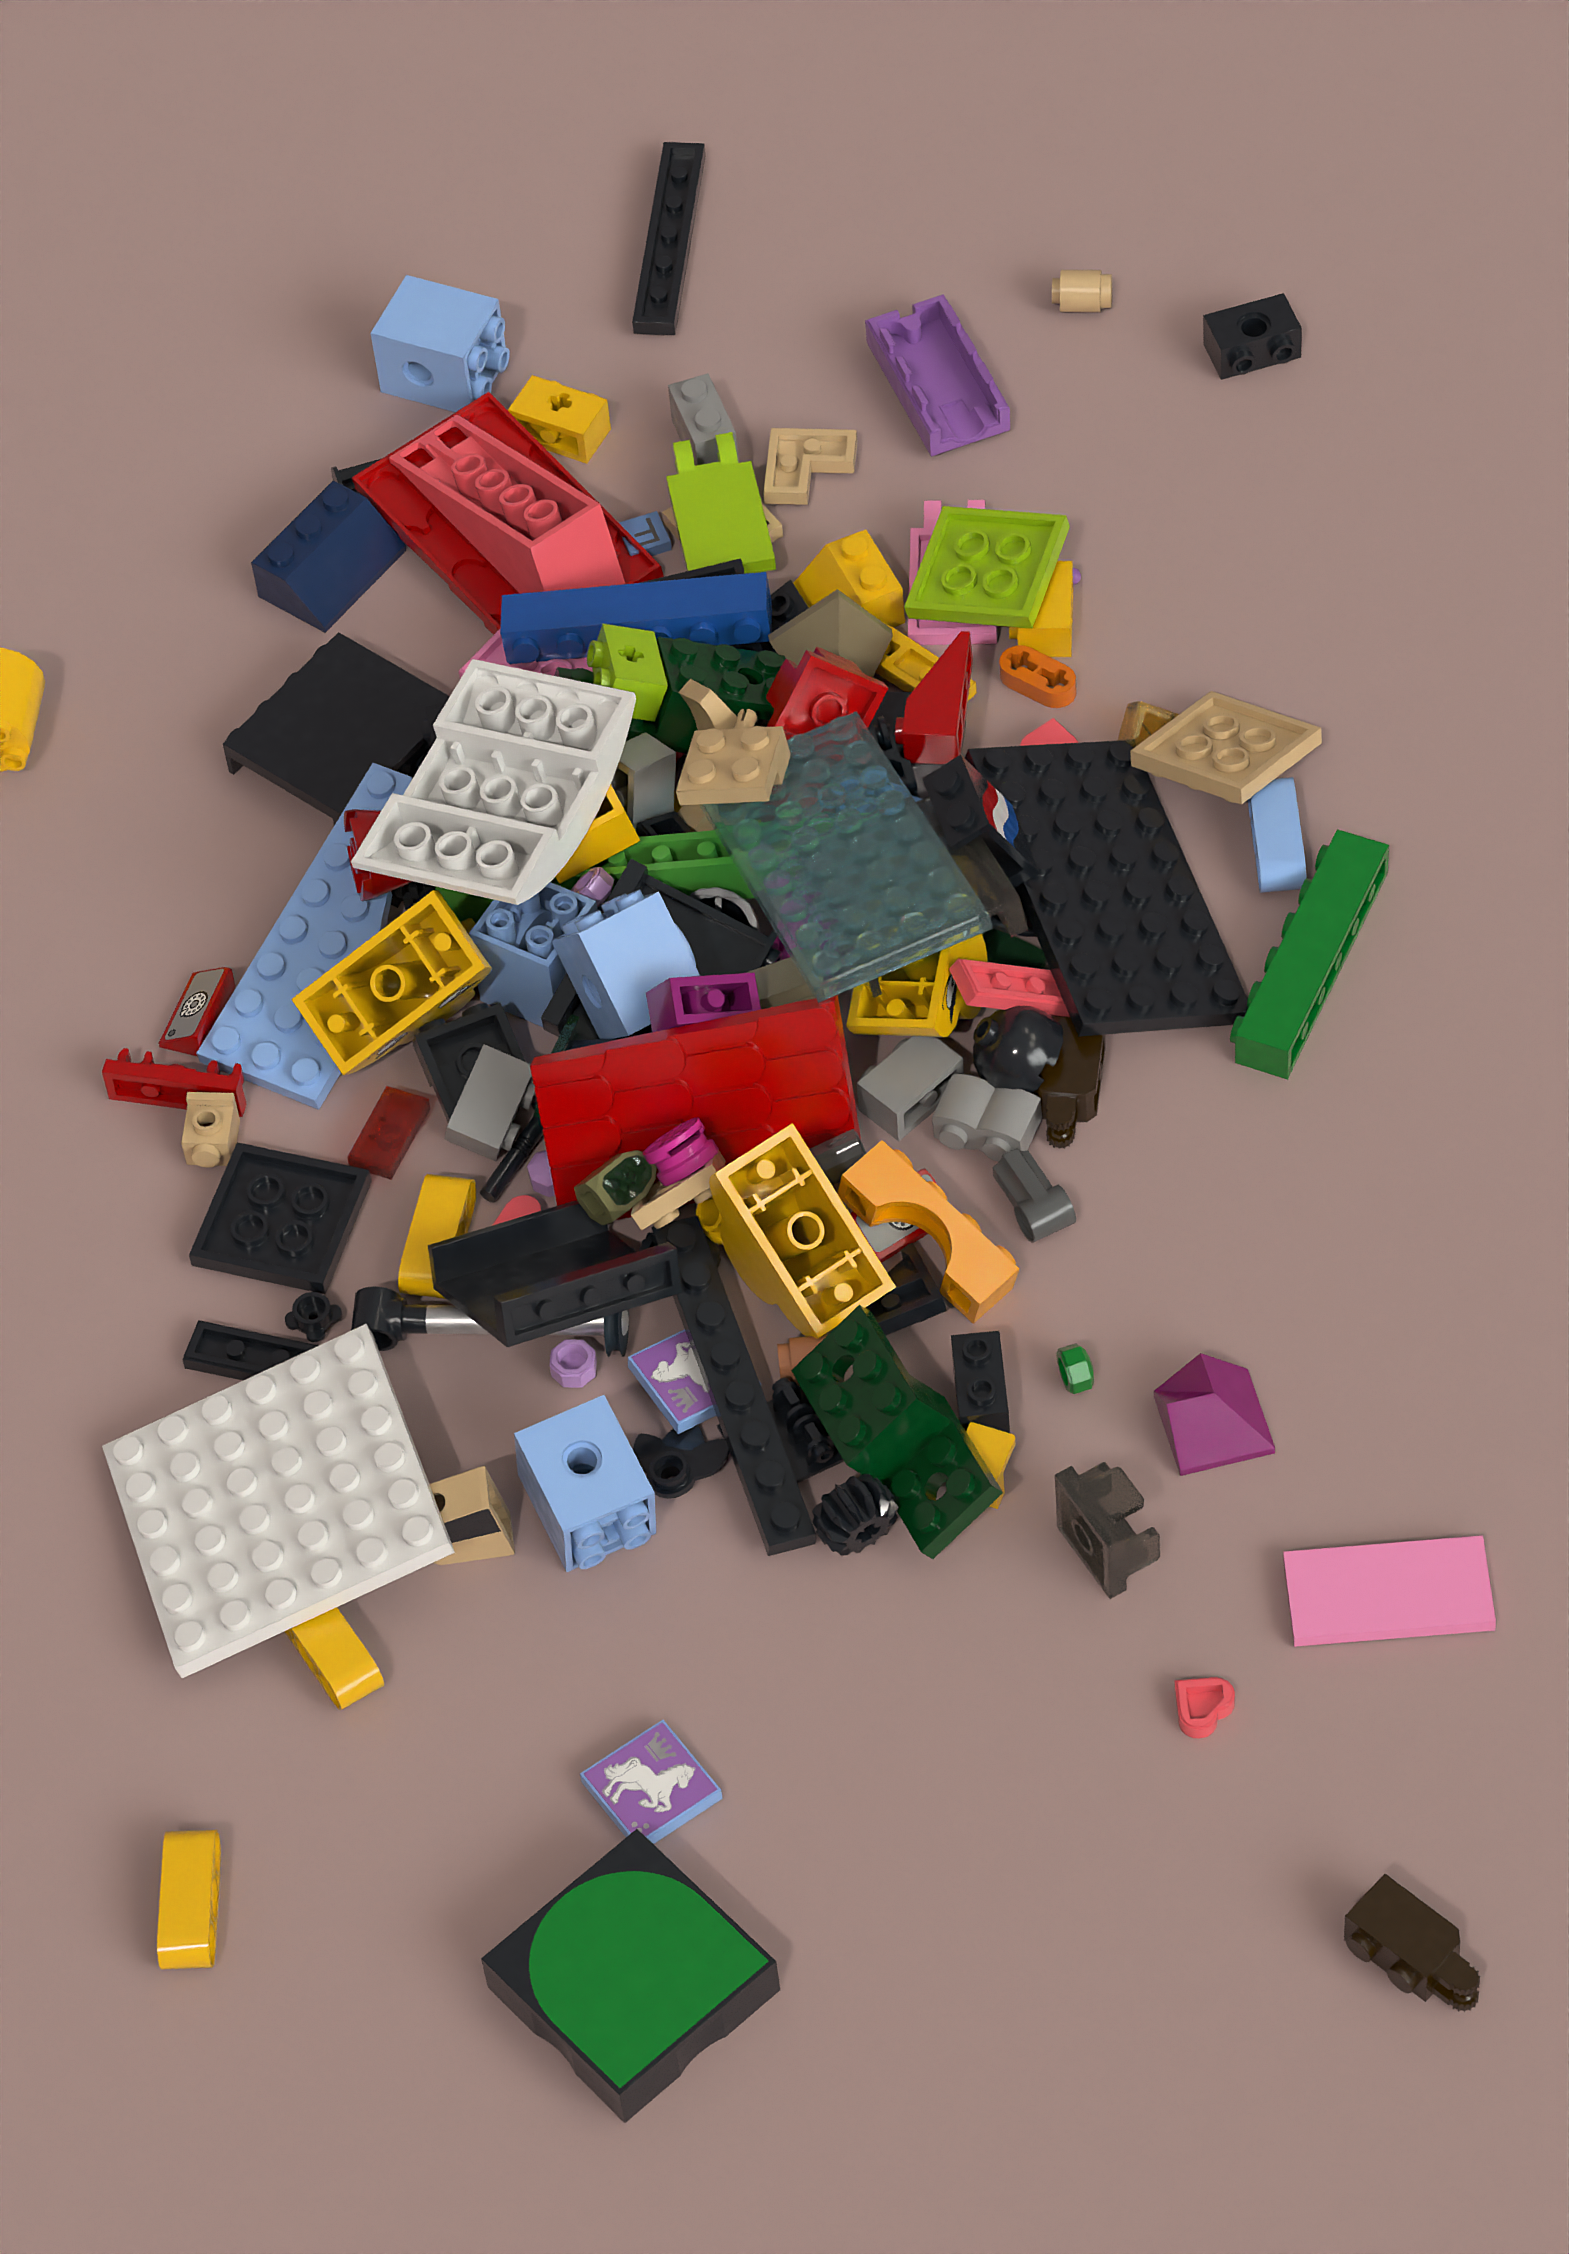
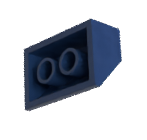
M333 480L251 562L258 597L326 633L406 552V545L366 497Z

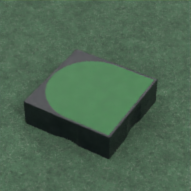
M638 1829L633 1831L481 1958L488 1988L535 2035L543 2038L559 2050L568 2060L575 2074L624 2123L679 2078L689 2063L700 2052L728 2036L780 1991L776 1960Z

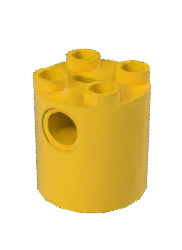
M1 647L0 772L7 770L20 771L25 768L31 749L45 687L43 671L33 660L19 652Z

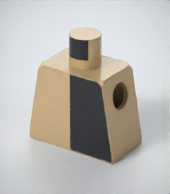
M485 1466L429 1484L455 1553L435 1561V1564L447 1565L515 1554L510 1511Z

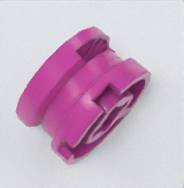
M699 1117L690 1119L665 1133L643 1151L642 1155L648 1164H655L659 1170L657 1178L663 1186H669L682 1180L701 1168L718 1153L717 1150L719 1148L714 1140H707L703 1134L705 1127Z

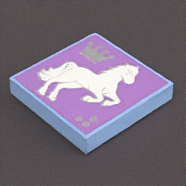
M685 1329L628 1356V1368L677 1434L716 1416Z
M661 1720L580 1773L582 1784L625 1837L638 1829L653 1844L723 1799L721 1789L664 1720Z

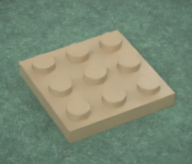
M1210 691L1130 751L1131 766L1147 771L1156 777H1164L1187 785L1191 789L1201 790L1224 798L1228 802L1242 805L1322 743L1321 727Z

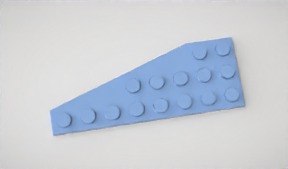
M372 763L196 1054L200 1063L208 1065L212 1060L218 1061L220 1071L228 1074L233 1072L235 1063L241 1064L244 1080L318 1110L320 1109L341 1072L291 999L386 927L392 893L390 891L372 900H360L361 893H357L347 846H350V838H353L352 831L345 832L344 812L352 809L382 810L392 793L404 794L412 777Z

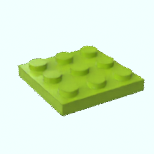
M943 506L904 606L908 618L1032 629L1070 528L1067 516Z

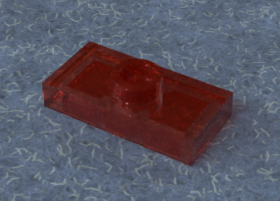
M386 1086L347 1156L349 1166L368 1169L371 1174L392 1180L431 1108L429 1099Z

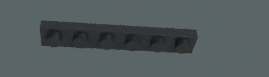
M663 143L632 320L634 334H676L706 157L705 143Z

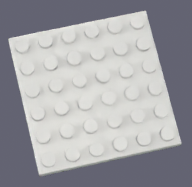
M367 1324L102 1446L174 1667L181 1678L187 1677L455 1553L374 1336Z

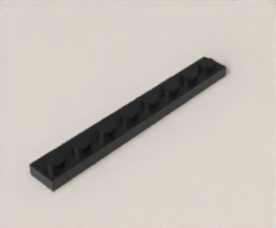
M698 1216L673 1221L659 1229H656L654 1226L651 1227V1238L654 1246L669 1242L677 1248L682 1293L673 1295L767 1555L772 1556L814 1545L816 1543L815 1529Z

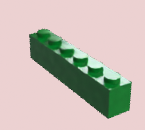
M1337 829L1330 845L1323 844L1321 846L1315 863L1316 873L1313 879H1305L1299 893V907L1296 913L1289 912L1284 921L1281 933L1283 940L1279 948L1273 946L1270 949L1264 967L1266 974L1262 982L1255 981L1252 985L1247 1001V1007L1249 1008L1245 1016L1239 1015L1233 1024L1230 1042L1235 1043L1236 1064L1288 1080L1388 874V844Z

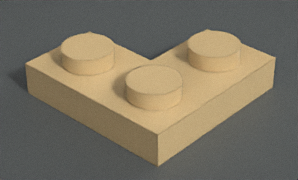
M771 428L763 491L764 503L808 505L811 473H854L857 430Z

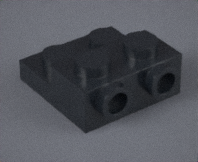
M487 1003L474 1005L464 1010L461 1018L445 1023L444 1019L428 1022L419 1028V1033L415 1034L413 1039V1047L430 1087L433 1086L448 1123L484 1044L526 1062L501 1003L488 1007Z

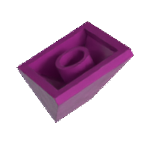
M1200 1353L1154 1390V1399L1180 1476L1275 1454V1446L1247 1368Z

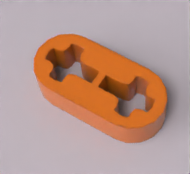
M1024 645L1012 646L1002 652L999 658L1000 679L1008 688L1050 708H1062L1074 701L1076 697V675L1070 667Z

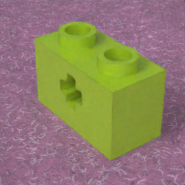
M602 624L597 641L592 640L590 642L587 652V665L592 667L594 674L593 684L634 692L636 702L632 718L655 722L668 684L654 631Z

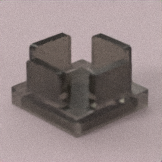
M1106 1462L1080 1475L1072 1466L1055 1474L1057 1528L1109 1599L1127 1590L1126 1579L1128 1576L1160 1558V1534L1154 1527H1150L1136 1534L1125 1520L1126 1517L1144 1507V1498L1122 1468L1115 1467L1110 1469Z

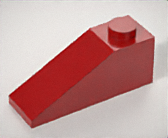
M961 631L906 699L904 717L896 718L895 742L896 744L903 745L904 757L910 760V763L946 764L961 755L973 665L970 631Z

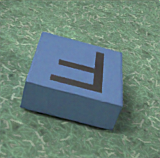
M657 511L619 522L651 556L672 550L671 540ZM622 536L629 555L639 554V551Z

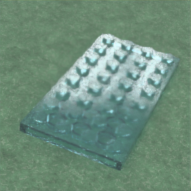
M857 711L838 717L830 723L804 734L795 735L787 740L791 755L782 785H773L769 801L699 804L818 1003L993 928L988 911Z

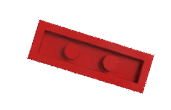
M123 1048L119 1052L117 1060L106 1059L103 1066L102 1075L108 1097L111 1100L187 1110V1092L234 1093L239 1117H243L247 1105L242 1087L244 1075L241 1064L235 1063L233 1072L230 1075H221L218 1061L212 1060L208 1064L206 1072H199L196 1069L187 1068L179 1064H155L152 1052L146 1051L141 1063L131 1062L129 1049Z

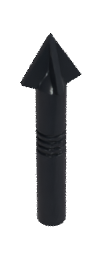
M537 1102L532 1103L535 1112L534 1116L480 1190L481 1196L489 1202H496L543 1135V1126L541 1125Z

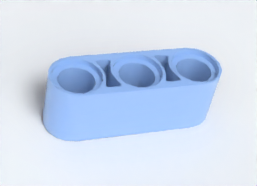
M1277 778L1248 799L1260 893L1301 890L1303 882L1307 878L1294 778Z

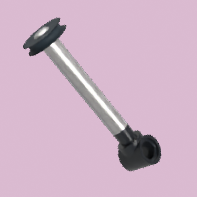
M365 1287L355 1293L351 1331L367 1324L374 1336L379 1351L393 1349L398 1341L406 1340L407 1334H490L454 1305H408L406 1298H402L396 1291L385 1287ZM629 1309L549 1335L604 1336L607 1356H611L612 1351L617 1350L624 1357L628 1344Z

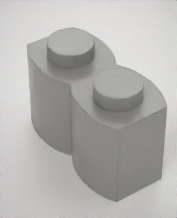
M953 1074L932 1116L934 1137L951 1149H978L988 1158L999 1162L1002 1155L1016 1148L1019 1151L1028 1150L1042 1120L1041 1099L1022 1089L994 1088L984 1079L966 1074Z

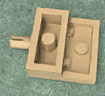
M744 709L739 711L735 727L732 729L694 731L676 789L679 804L698 805L769 801L773 785H782L791 755L783 726L754 727L757 721L756 713L753 710L747 709L745 714Z

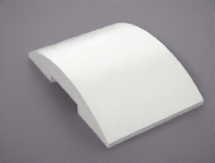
M472 659L433 724L437 736L435 742L404 794L392 793L353 857L351 861L353 868L515 905L529 900L549 884L566 865L596 817L610 787L626 742L636 702L635 693Z

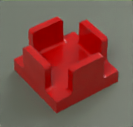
M816 647L814 652L806 650L798 666L795 662L785 659L766 695V699L774 708V713L767 727L783 726L788 744L847 768L888 687L884 682L864 674L854 662L819 647Z

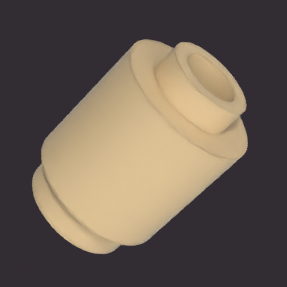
M1061 270L1060 278H1052V304H1060V312L1101 313V308L1112 307V274H1102L1101 270Z

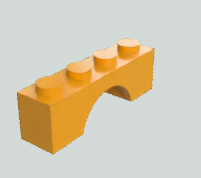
M881 1140L842 1174L837 1194L868 1226L873 1227L888 1222H903L917 1226L933 1237L942 1250L946 1266L939 1291L971 1323L974 1324L1013 1289L1020 1268L1016 1266L1015 1259L1011 1253L1000 1245L995 1246L985 1237L978 1223L966 1213L961 1214L947 1201L944 1191L936 1183L922 1178L913 1169L911 1161L903 1152L898 1149H891Z

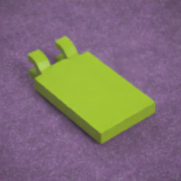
M733 433L715 435L718 448V462L697 466L694 464L690 440L674 442L673 450L677 474L666 476L686 570L690 571L740 558L745 574L776 570L775 555L752 462L738 463Z

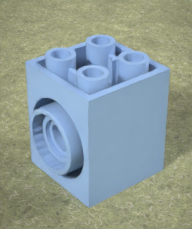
M406 275L370 333L380 391L452 412H457L487 392L491 393L492 383L499 372L505 371L510 357V351L505 345V320L501 318L499 299Z
M552 882L547 884L532 898L519 905L493 900L469 932L470 937L492 967L491 972L478 984L480 1000L491 1006L501 1003L505 1012L543 1027L541 1017L566 974V970L551 940L564 934L561 928L563 924L581 915H589L598 911L596 901Z
M639 889L628 895L626 893L601 905L604 911L603 914L598 910L589 915H581L563 924L561 928L564 934L551 940L600 1039H615L629 1036L650 1025L646 992L668 978L700 976L691 947L682 931L673 922L659 892L643 896Z
M605 1395L514 1433L518 1476L566 1572L578 1567L580 1569L594 1567L602 1562L606 1555L621 1548L627 1550L637 1548L645 1544L651 1535L656 1534L655 1492Z

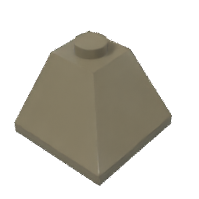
M837 589L769 634L768 637L777 654L785 655L786 659L795 662L797 666L806 650L814 652L815 648L819 647L854 662L864 674L873 678L893 637V633L890 627Z

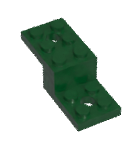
M658 637L656 641L668 687L655 722L632 718L626 741L646 732L673 751L688 753L694 731L698 729L691 709L678 692L690 679L711 689L735 715L738 716L739 711L744 709L746 714V710L750 709L756 713L757 719L770 720L774 713V708L766 699V695L786 659L785 655H778L767 650L758 652L738 649L727 644L711 645L697 643L686 638L671 639ZM557 667L554 675L591 684L594 682L593 672L583 668L568 669Z
M860 1304L791 1370L846 1465L860 1474L869 1473L873 1478H878L883 1485L888 1487L894 1496V1502L898 1506L897 1513L921 1553L931 1559H934L1003 1494V1491L946 1398L908 1373L872 1312ZM853 1365V1374L844 1381L846 1371ZM946 1482L947 1491L941 1498L937 1499V1492L940 1486Z

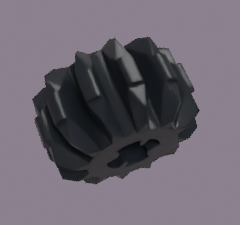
M869 1473L862 1474L858 1478L851 1476L845 1483L841 1485L835 1484V1488L830 1493L822 1495V1502L816 1505L812 1511L814 1515L812 1523L816 1527V1533L824 1545L827 1544L832 1552H838L841 1556L849 1555L853 1551L860 1553L864 1547L870 1544L875 1545L876 1540L880 1536L888 1534V1527L895 1524L898 1518L896 1514L898 1506L893 1500V1494L878 1478H873Z

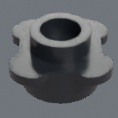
M308 1292L295 1300L292 1311L288 1312L285 1316V1324L290 1330L297 1329L306 1334L308 1341L319 1342L325 1338V1331L332 1323H337L341 1320L342 1311L338 1305H330L325 1295L318 1292ZM312 1316H318L316 1319H309Z

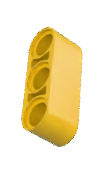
M426 1174L424 1177L400 1262L398 1274V1289L400 1293L446 1299L433 1288L428 1245L468 1233L476 1201L475 1180Z
M337 1607L284 1631L339 1710L348 1707L384 1686L383 1677L375 1661Z
M217 1829L166 1831L164 1834L157 1930V1956L160 1969L214 1967L221 1867V1845Z

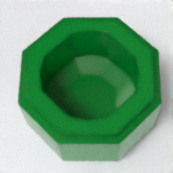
M1077 1343L1059 1348L1056 1352V1358L1066 1390L1076 1394L1092 1389L1094 1370L1086 1350Z

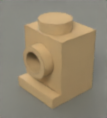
M187 1092L186 1101L188 1106L181 1141L186 1164L205 1168L227 1166L237 1143L240 1125L234 1093Z

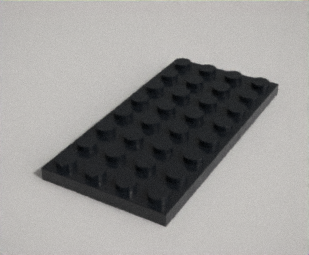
M1133 740L968 749L965 759L1012 804L1040 871L1039 874L1019 885L1016 889L1078 1037L1233 1025L1239 1015L1245 1016L1249 1008L1247 1007L1248 998L1147 771L1131 766L1130 751L1136 747Z

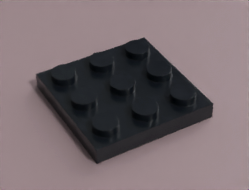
M237 1142L189 1253L191 1265L326 1294L371 1184L370 1170Z

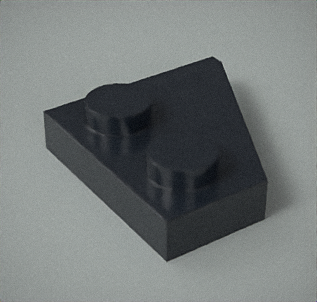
M913 1243L906 1245L900 1250L903 1259L887 1272L896 1288L865 1307L872 1312L885 1335L947 1311L943 1296Z

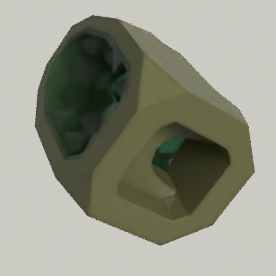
M637 1150L615 1155L574 1187L577 1201L591 1219L601 1225L611 1223L648 1194L656 1179L657 1167L655 1164H648L642 1155L643 1152Z

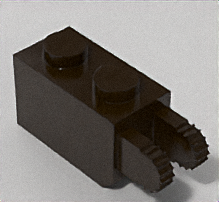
M1052 1016L1063 1028L1062 1047L1054 1067L1046 1063L1043 1070L1039 1073L1038 1076L1044 1079V1082L1032 1094L1041 1099L1042 1119H1046V1136L1049 1145H1053V1148L1065 1149L1066 1146L1070 1147L1073 1139H1075L1077 1122H1088L1097 1116L1106 1050V1036L1078 1037L1070 1017Z
M1384 1874L1345 1915L1344 1941H1346L1349 1950L1364 1962L1372 1961L1383 1969L1390 1981L1399 1990L1405 1993L1413 1992L1425 2002L1434 1994L1447 2005L1451 2004L1453 2009H1458V2012L1460 2010L1464 2012L1466 2010L1471 2011V2008H1475L1476 2003H1478L1479 1991H1477V1988L1480 1985V1976H1478L1479 1971H1476L1475 1967H1470V1963L1460 1956L1459 1928L1387 1874Z

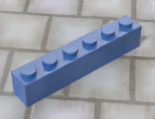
M758 572L502 595L500 634L507 663L517 664L548 661L551 659L586 658L589 644L592 640L597 641L602 624L654 631L656 640L658 637L671 639L686 638L693 642L711 645L768 642V635L772 633V601L767 573Z

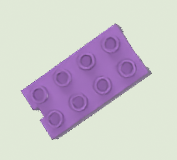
M944 294L912 304L913 314L900 318L898 310H894L865 320L867 344L931 457L1010 430V408Z

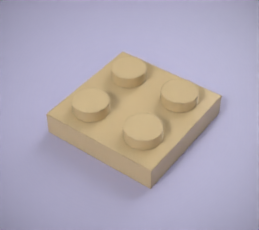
M717 1150L718 1153L709 1162L682 1180L669 1186H663L660 1181H657L651 1186L648 1194L633 1206L631 1216L641 1231L651 1224L656 1229L667 1225L679 1216L680 1212L677 1208L691 1199H694L696 1204H699L712 1196L709 1186L710 1176L725 1167L726 1163L719 1150Z

